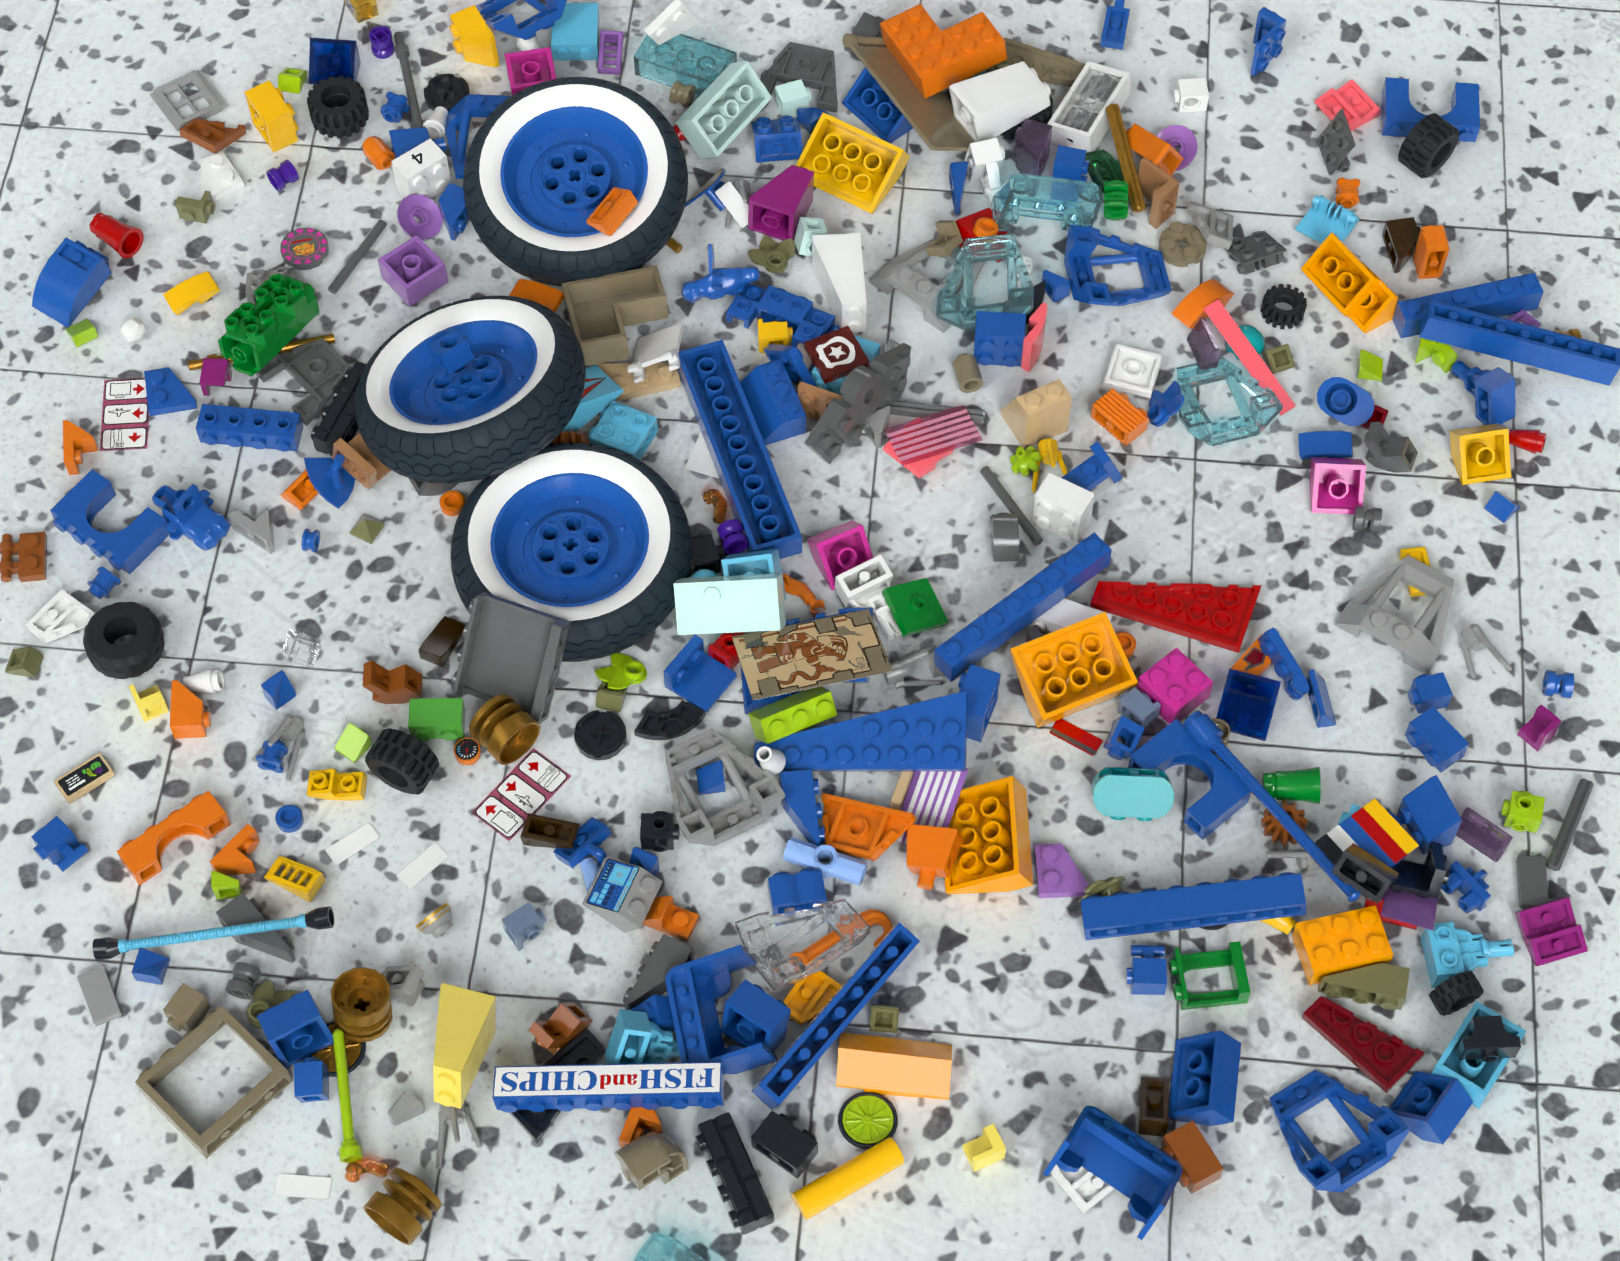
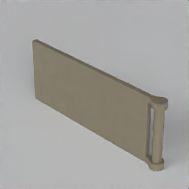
M849 33L843 36V45L852 49L931 150L967 151L969 144L975 142L954 117L952 103L941 91L925 99L884 44L883 38L855 36Z

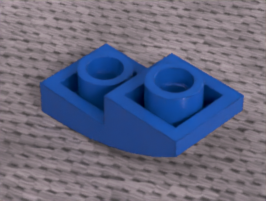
M1316 431L1298 433L1299 457L1301 460L1311 459V457H1353L1351 432Z

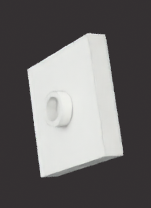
M1115 344L1103 387L1114 388L1118 391L1151 399L1163 355Z

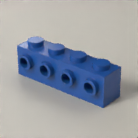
M202 404L196 431L200 442L208 445L222 444L232 447L244 446L255 449L265 448L276 449L282 452H298L303 423L300 413Z

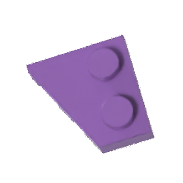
M1034 845L1038 898L1084 896L1083 890L1089 884L1063 845Z

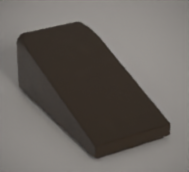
M444 616L418 650L420 658L444 667L463 636L466 624Z
M528 813L520 837L523 845L572 849L580 824Z
M1141 1076L1138 1134L1163 1137L1167 1134L1169 1123V1079Z

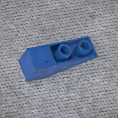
M812 769L780 772V787L785 793V798L782 800L783 809L808 843L820 846V843L825 842L824 826H818V819L822 818L821 802L816 803L815 795H819L818 778L813 779Z

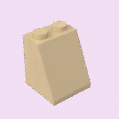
M1057 379L1014 398L1000 411V414L1021 446L1027 449L1029 446L1037 445L1043 439L1053 438L1068 431L1072 397L1061 380Z

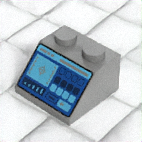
M606 857L582 905L623 932L641 928L663 881L642 867Z

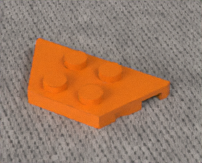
M823 793L821 796L825 815H823V825L825 826L824 845L834 847L839 853L876 861L916 820L913 813Z

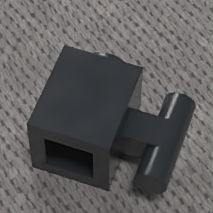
M712 534L700 535L692 539L691 564L694 573L702 569H708L715 573L721 572L720 559L730 555L724 550V540L719 538L721 545L715 546Z

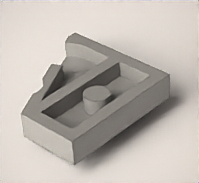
M1191 201L1187 211L1206 242L1211 243L1215 247L1229 250L1233 239V216Z

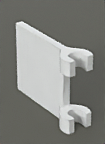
M682 323L638 338L633 363L627 366L628 372H633L634 374L633 381L635 383L645 380L644 367L668 360L670 371L680 368L678 353L684 328Z

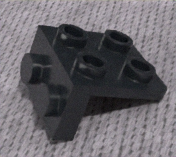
M1430 843L1424 864L1401 860L1393 866L1392 869L1398 872L1400 876L1391 888V891H1403L1415 894L1420 898L1430 897L1437 899L1441 886L1446 885L1449 878V869H1446L1447 856L1443 854L1442 844Z

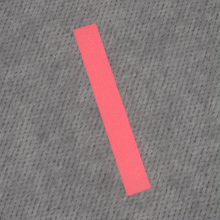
M1219 299L1205 307L1204 311L1280 416L1296 406Z

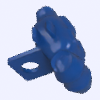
M708 244L709 274L701 279L685 282L681 288V296L684 300L691 303L697 302L703 297L715 300L723 298L725 295L735 296L744 291L746 284L759 280L760 270L757 267L715 269L714 244Z
M194 484L187 490L178 491L164 485L152 497L153 503L161 509L163 517L168 522L165 529L170 532L169 537L173 540H178L184 535L202 550L207 551L216 547L218 542L227 536L231 524L222 514L210 508L214 503V500L209 497L210 492L204 489L199 492L198 487Z

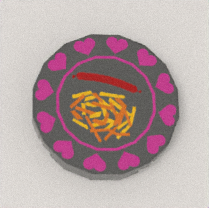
M309 227L298 228L289 232L283 238L280 244V252L288 266H294L298 270H310L322 264L325 256L327 258L329 245L326 237L319 230Z

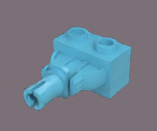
M1454 922L1434 923V929L1424 928L1420 938L1431 988L1441 985L1443 981H1447L1458 973L1470 970L1473 972L1477 967H1487L1488 958L1512 957L1514 955V947L1510 946L1513 943L1511 939L1487 941V939L1483 938L1482 934H1471L1463 929H1455Z
M619 1010L605 1052L607 1064L665 1063L671 1057H680L677 1040H673L671 1031H664L657 1024L649 1021L646 1012Z

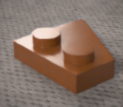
M198 118L180 128L181 137L215 154L246 134V126L239 124L236 129L225 127V122L208 121Z

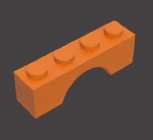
M208 790L204 794L195 796L183 808L171 812L166 819L157 825L148 827L136 839L124 843L117 850V853L123 865L140 886L162 871V854L173 840L185 835H198L209 840L231 824L226 812Z

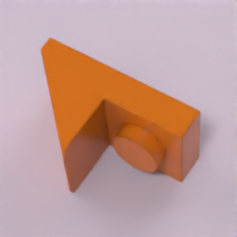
M63 420L64 464L69 475L79 474V464H83L82 453L98 451V447L93 436L69 420Z
M247 824L209 861L213 871L226 876L256 872L252 861L246 857V855L255 851L260 842L257 832L252 826Z
M672 896L655 897L643 925L688 942L699 921V915L675 906Z
M631 1107L619 1137L620 1148L637 1137L642 1136L644 1129L663 1134L661 1123L654 1110H647L643 1107Z

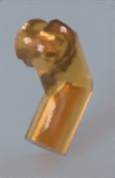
M716 489L705 491L703 494L704 502L714 506L713 522L717 524L725 522L728 507L727 501Z
M362 1158L350 1162L346 1166L345 1179L356 1183L360 1180V1175L365 1173L384 1179L388 1173L389 1165L371 1158Z

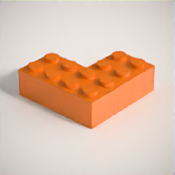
M921 4L880 23L884 44L925 99L949 88L952 84L961 82L1007 60L1004 39L983 11L943 31L939 29Z

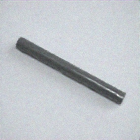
M379 220L328 287L331 293L336 294L386 228L387 224L385 221Z
M988 466L983 467L980 473L1009 512L1018 515V524L1034 545L1041 544L1043 538L990 468Z

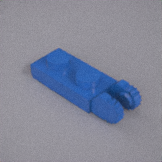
M1273 627L1258 639L1260 648L1272 661L1276 674L1285 682V691L1289 694V697L1296 701L1300 700L1309 691L1310 685L1307 683V679L1302 673L1300 666L1278 631Z

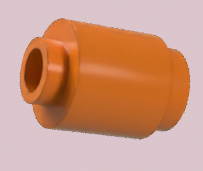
M371 136L363 142V153L376 169L384 170L392 166L391 161L395 159V154L381 138Z

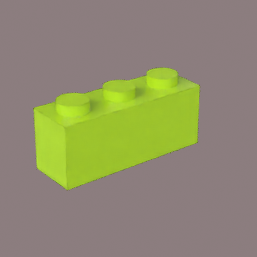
M820 686L791 695L752 711L748 715L755 738L769 744L837 715L831 691Z

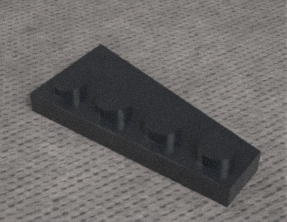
M586 1029L543 1065L597 1064L605 1054L606 1049ZM545 1109L542 1112L517 1110L510 1114L530 1137L538 1143L561 1111L558 1109Z

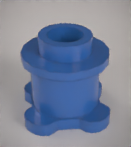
M388 92L386 94L388 101L381 107L380 112L386 121L391 123L400 122L402 120V113H408L410 107L407 105L408 98L404 95Z
M101 566L97 569L98 574L95 578L87 582L90 586L88 591L98 599L102 597L109 598V592L113 587L120 585L122 582Z
M277 740L273 746H268L269 741L263 742L262 747L264 750L262 755H257L255 759L258 762V767L263 770L282 773L284 767L281 766L282 760L288 754L285 743Z

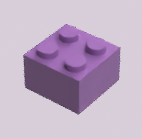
M417 235L378 259L381 278L409 307L448 283L445 264Z

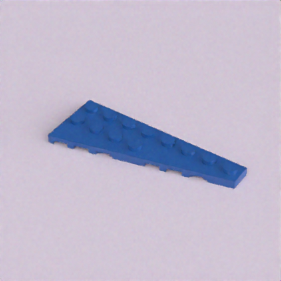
M958 692L793 733L769 744L763 741L755 743L754 761L761 768L756 754L759 748L766 746L780 750L784 754L786 763L782 771L812 769V771L966 772L968 693Z

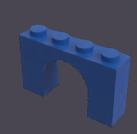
M1386 77L1382 90V135L1406 137L1411 129L1428 115L1418 112L1411 105L1409 100V79ZM1456 82L1451 97V111L1440 116L1459 130L1458 141L1476 142L1480 129L1479 84Z
M92 469L50 510L54 518L53 524L61 532L67 531L70 533L72 538L80 545L86 544L89 546L90 550L97 557L101 558L103 556L108 559L109 563L116 570L120 571L122 569L130 575L170 535V532L165 529L168 522L164 517L147 507L129 526L120 531L104 533L95 530L92 527L95 516L116 494L111 481Z
M1175 719L1130 755L1128 768L1160 769L1164 772L1175 765H1190L1201 770L1208 778L1211 789L1186 810L1184 823L1203 840L1249 802L1251 791L1223 760H1219L1212 753V750H1202L1186 732L1187 728L1184 724Z

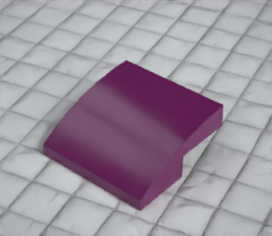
M1562 897L1515 911L1521 934L1535 966L1588 951L1581 924H1576L1569 897Z

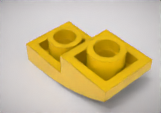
M206 271L181 282L164 293L163 296L172 311L180 315L194 303L199 302L203 304L218 293L220 288L210 272Z
M335 769L313 770L309 773L306 795L326 800H364L367 775L364 771L338 773Z

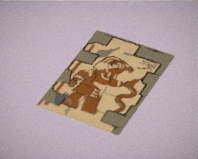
M869 609L788 625L778 631H758L732 637L752 700L893 672Z

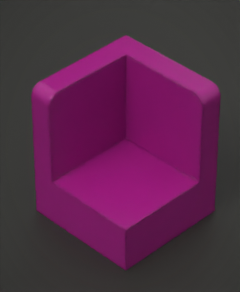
M203 358L199 383L203 395L209 396L211 386H224L226 381H231L232 370L228 359Z
M1539 705L1533 717L1519 730L1517 735L1538 752L1555 736L1561 720L1543 705Z

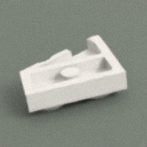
M674 0L644 31L658 45H661L699 24L700 21L680 0Z
M222 150L201 159V199L205 191H210L213 201H216L245 187L242 178Z

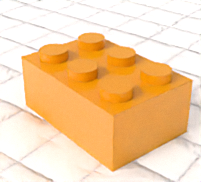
M1375 905L1298 922L1292 934V939L1309 986L1320 984L1322 977L1379 963L1390 964L1393 957L1391 946Z

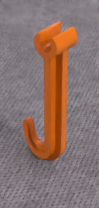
M872 909L866 910L803 951L792 953L787 961L786 968L797 963L799 967L795 969L792 976L800 977L810 964H815L873 925H880L883 927L884 933L874 942L873 946L876 947L892 929V923L884 912Z

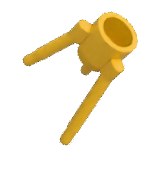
M1051 438L1041 440L1038 443V452L1041 454L1042 459L1036 461V463L1040 466L1041 461H1043L1044 464L1051 465L1054 468L1058 461L1063 476L1066 475L1068 471L1063 460L1062 451L1058 450V442ZM1039 470L1033 473L1031 488L1033 493L1037 489Z

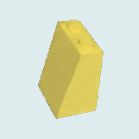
M446 983L441 984L433 1063L434 1102L444 1106L462 1108L495 1035L496 996Z

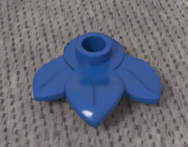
M1173 381L1163 393L1154 390L1152 393L1147 415L1150 423L1155 427L1165 424L1170 416L1179 411L1184 402L1185 396L1181 394V388L1177 381Z

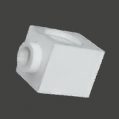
M1206 78L1178 79L1177 89H1173V102L1177 103L1178 111L1194 112L1207 110L1209 93Z

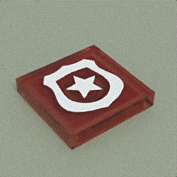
M849 326L804 342V349L825 384L849 375L852 370L859 366L869 367L870 361Z

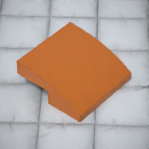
M519 279L509 296L537 302L556 312L564 299L563 292L548 285L525 279Z

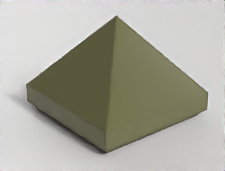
M362 514L351 529L350 534L372 544L384 528L385 523Z
M871 1004L869 1031L897 1033L899 1006Z

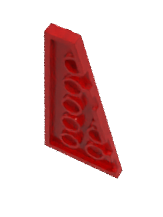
M1098 581L1090 607L1239 653L1260 593L1261 585H1252V588H1245L1228 584V587H1213L1211 584L1171 583L1170 586L1157 585V583L1147 582V585H1132L1130 582Z

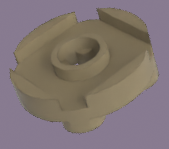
M1178 221L1172 222L1170 227L1161 233L1158 249L1163 254V259L1176 267H1188V264L1199 263L1204 258L1207 248V242L1197 227L1182 224ZM1179 243H1185L1188 246L1180 248Z

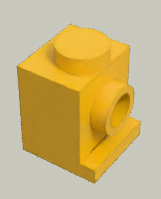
M758 319L759 353H765L764 348L769 344L788 346V342H792L793 331L792 327H787V322L772 321L763 323V319Z

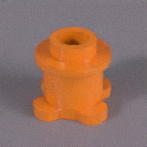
M1343 177L1337 179L1338 187L1335 188V193L1337 194L1335 197L1336 203L1343 205L1344 208L1356 206L1359 203L1358 187L1360 186V180L1357 178L1345 179Z

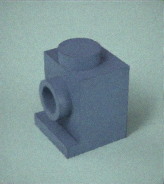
M1134 687L1132 690H1125L1120 695L1118 713L1146 728L1159 717L1161 704L1158 701L1153 704L1146 693H1141Z
M530 902L501 919L505 933L518 951L523 949V942L526 940L531 941L539 936L541 931L544 930L543 924L547 922L543 912L539 908L535 910Z

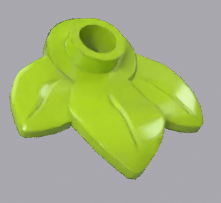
M619 653L610 655L612 666L595 669V675L601 681L608 682V688L615 690L625 689L631 684L642 683L647 678V670L643 663L634 661L632 657Z

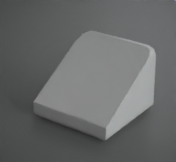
M405 1091L388 1111L391 1124L396 1126L421 1115L425 1110L420 1100Z

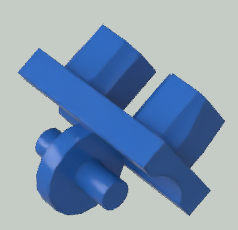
M1457 860L1450 865L1448 882L1446 885H1442L1441 888L1449 895L1457 889L1463 894L1457 903L1466 914L1475 909L1479 912L1486 908V902L1491 897L1486 891L1490 886L1484 881L1488 875L1484 869L1477 873L1471 867L1466 870Z

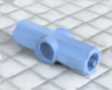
M793 837L788 840L783 855V861L804 868L821 870L823 878L834 877L858 886L863 882L868 862L838 853L830 845L817 846ZM822 859H828L831 862L828 864H822L819 861Z

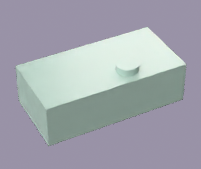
M748 61L730 63L675 123L700 159L718 157L772 97Z
M782 573L682 578L673 583L678 635L778 631L786 625Z

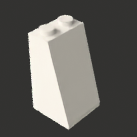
M1024 61L949 86L954 117L975 142L993 139L1050 106L1049 95L1051 91L1049 86L1045 82L1042 83L1038 79L1036 71L1032 67L1029 68Z
M861 234L812 235V268L838 326L842 331L851 334L866 332L867 302Z

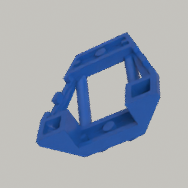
M486 0L476 7L490 29L512 37L528 40L535 37L537 31L549 29L555 25V21L559 20L563 15L567 0H545L547 6L539 0H523L540 13L518 25L510 13L502 12L498 15L495 14V12L517 0Z
M468 94L448 111L445 133L456 179H463L471 117L487 118L500 104L511 96ZM456 131H459L458 144H457Z
M1069 226L1064 264L1068 280L1071 282L1070 288L1074 300L1094 305L1124 306L1160 298L1171 292L1172 289L1161 252L1138 243H1134V245L1120 241V237L1113 234L1111 237L1100 234V230L1094 227ZM1097 244L1126 252V254L1090 257ZM1138 262L1144 287L1109 291L1107 284L1095 282L1092 266Z
M1313 1070L1269 1098L1274 1115L1298 1171L1316 1190L1343 1192L1386 1165L1409 1133V1127L1391 1109L1383 1105L1379 1107L1369 1102L1368 1097L1361 1093L1359 1095L1352 1093L1344 1088V1084L1317 1070ZM1326 1098L1361 1142L1331 1162L1318 1151L1294 1119ZM1344 1101L1374 1119L1368 1124L1369 1134ZM1303 1150L1306 1152V1154L1309 1156L1311 1160L1308 1161Z

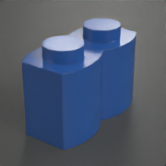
M806 868L797 874L778 872L768 878L767 887L773 916H786L798 912H813L827 908V897L821 870Z

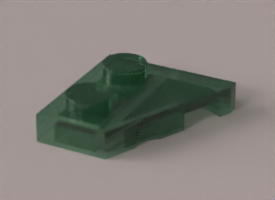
M1102 149L1086 153L1085 160L1089 161L1088 173L1100 194L1104 193V185L1107 181H1124L1119 161L1115 160L1107 151Z

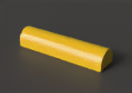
M889 1137L791 1193V1198L804 1219L808 1220L903 1165V1155L896 1142Z

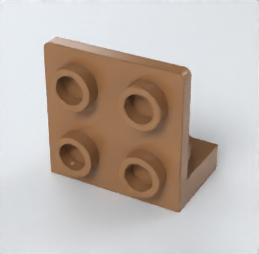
M1143 158L1140 160L1138 178L1143 195L1152 201L1149 224L1157 229L1175 213L1179 182L1173 176L1161 170L1156 164Z
M804 382L798 384V398L808 419L819 420L831 400L835 398L838 400L842 399V395Z
M360 433L348 443L340 438L333 444L332 459L337 454L343 455L345 461L341 467L367 490L371 489L391 471L371 453Z

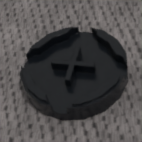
M449 73L432 78L424 88L425 103L433 111L438 106L444 107L449 111L466 95L470 94L469 85L465 79L455 77L454 74Z
M592 711L583 715L577 722L574 732L575 745L579 752L589 759L598 761L610 759L618 755L625 746L627 740L626 726L622 719L613 712Z

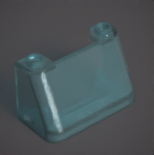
M1017 173L1011 175L994 194L991 201L993 221L997 223L999 231H1006L1010 222L1017 224L1019 216L1061 221L1062 230H1067V227L1069 228L1070 225L1092 227L1102 205L1103 196L1101 189L1093 182Z

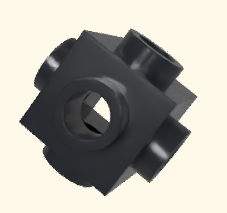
M665 811L641 813V849L653 850L655 852L674 850V840H679L680 827L674 822V814Z

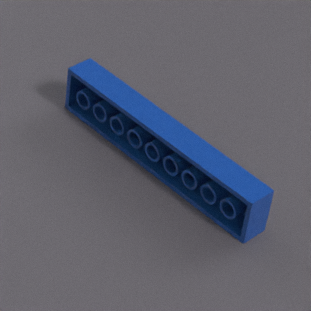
M723 339L680 351L678 353L680 359V368L677 369L734 517L741 521L743 526L742 533L747 536L749 541L748 552L778 549L780 559L802 553V535Z

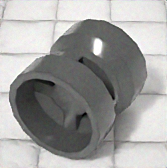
M1356 505L1352 530L1361 531L1367 529L1371 533H1379L1382 508L1366 509L1364 506Z
M237 962L232 970L233 978L228 981L225 990L234 997L248 1000L253 996L255 990L253 985L258 981L261 971L251 964Z

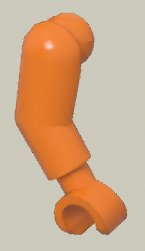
M782 574L785 593L800 597L806 605L810 606V611L814 618L815 614H819L818 611H815L816 608L826 610L824 601L816 600V596L804 582L790 578L787 574Z

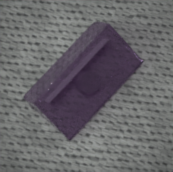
M1203 317L1200 318L1187 337V342L1201 370L1218 367L1220 350L1207 320Z
M1466 807L1461 815L1462 822L1456 836L1494 862H1498L1507 851L1513 837L1471 808Z

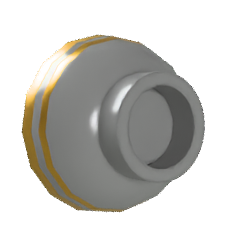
M445 903L415 927L424 934L432 933L435 939L453 926L449 920L451 918L450 906L448 903Z

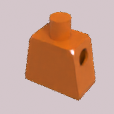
M912 824L907 829V867L911 873L919 875L918 888L932 890L935 877L948 878L950 876L963 841V837L958 829Z

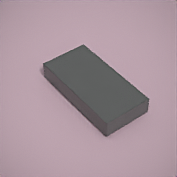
M1518 855L1516 858L1520 909L1549 902L1545 856Z

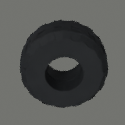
M116 602L101 608L100 611L90 618V621L85 626L83 645L93 667L98 672L104 674V676L117 679L134 678L148 672L161 658L165 646L164 633L159 620L149 608L136 602ZM135 635L133 640L125 645H113L122 636Z

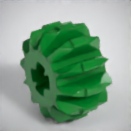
M1120 180L1107 181L1104 185V217L1112 221L1126 219L1128 216V184L1126 181Z

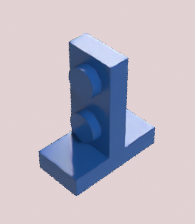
M1098 441L1090 446L1094 453L1093 456L1061 477L1088 491L1108 477L1114 483L1123 478Z

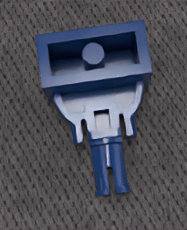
M1457 361L1453 364L1451 368L1452 374L1464 382V389L1475 397L1476 418L1485 425L1496 423L1501 425L1515 417L1516 381L1510 373L1505 372L1500 367L1493 370H1481L1478 367L1471 369L1462 361Z

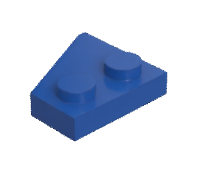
M769 344L764 348L770 362L782 359L791 381L795 383L800 379L804 383L817 386L802 360L803 355L798 348L778 344Z
M169 367L144 371L150 416L198 409L194 397Z

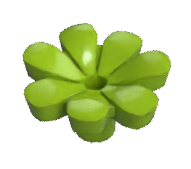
M1021 446L1018 447L1016 455L1010 457V462L1013 464L1011 467L1014 474L1021 472L1022 476H1027L1029 469L1034 472L1038 471L1040 466L1036 461L1042 459L1041 454L1036 452V449L1032 446H1029L1026 450Z

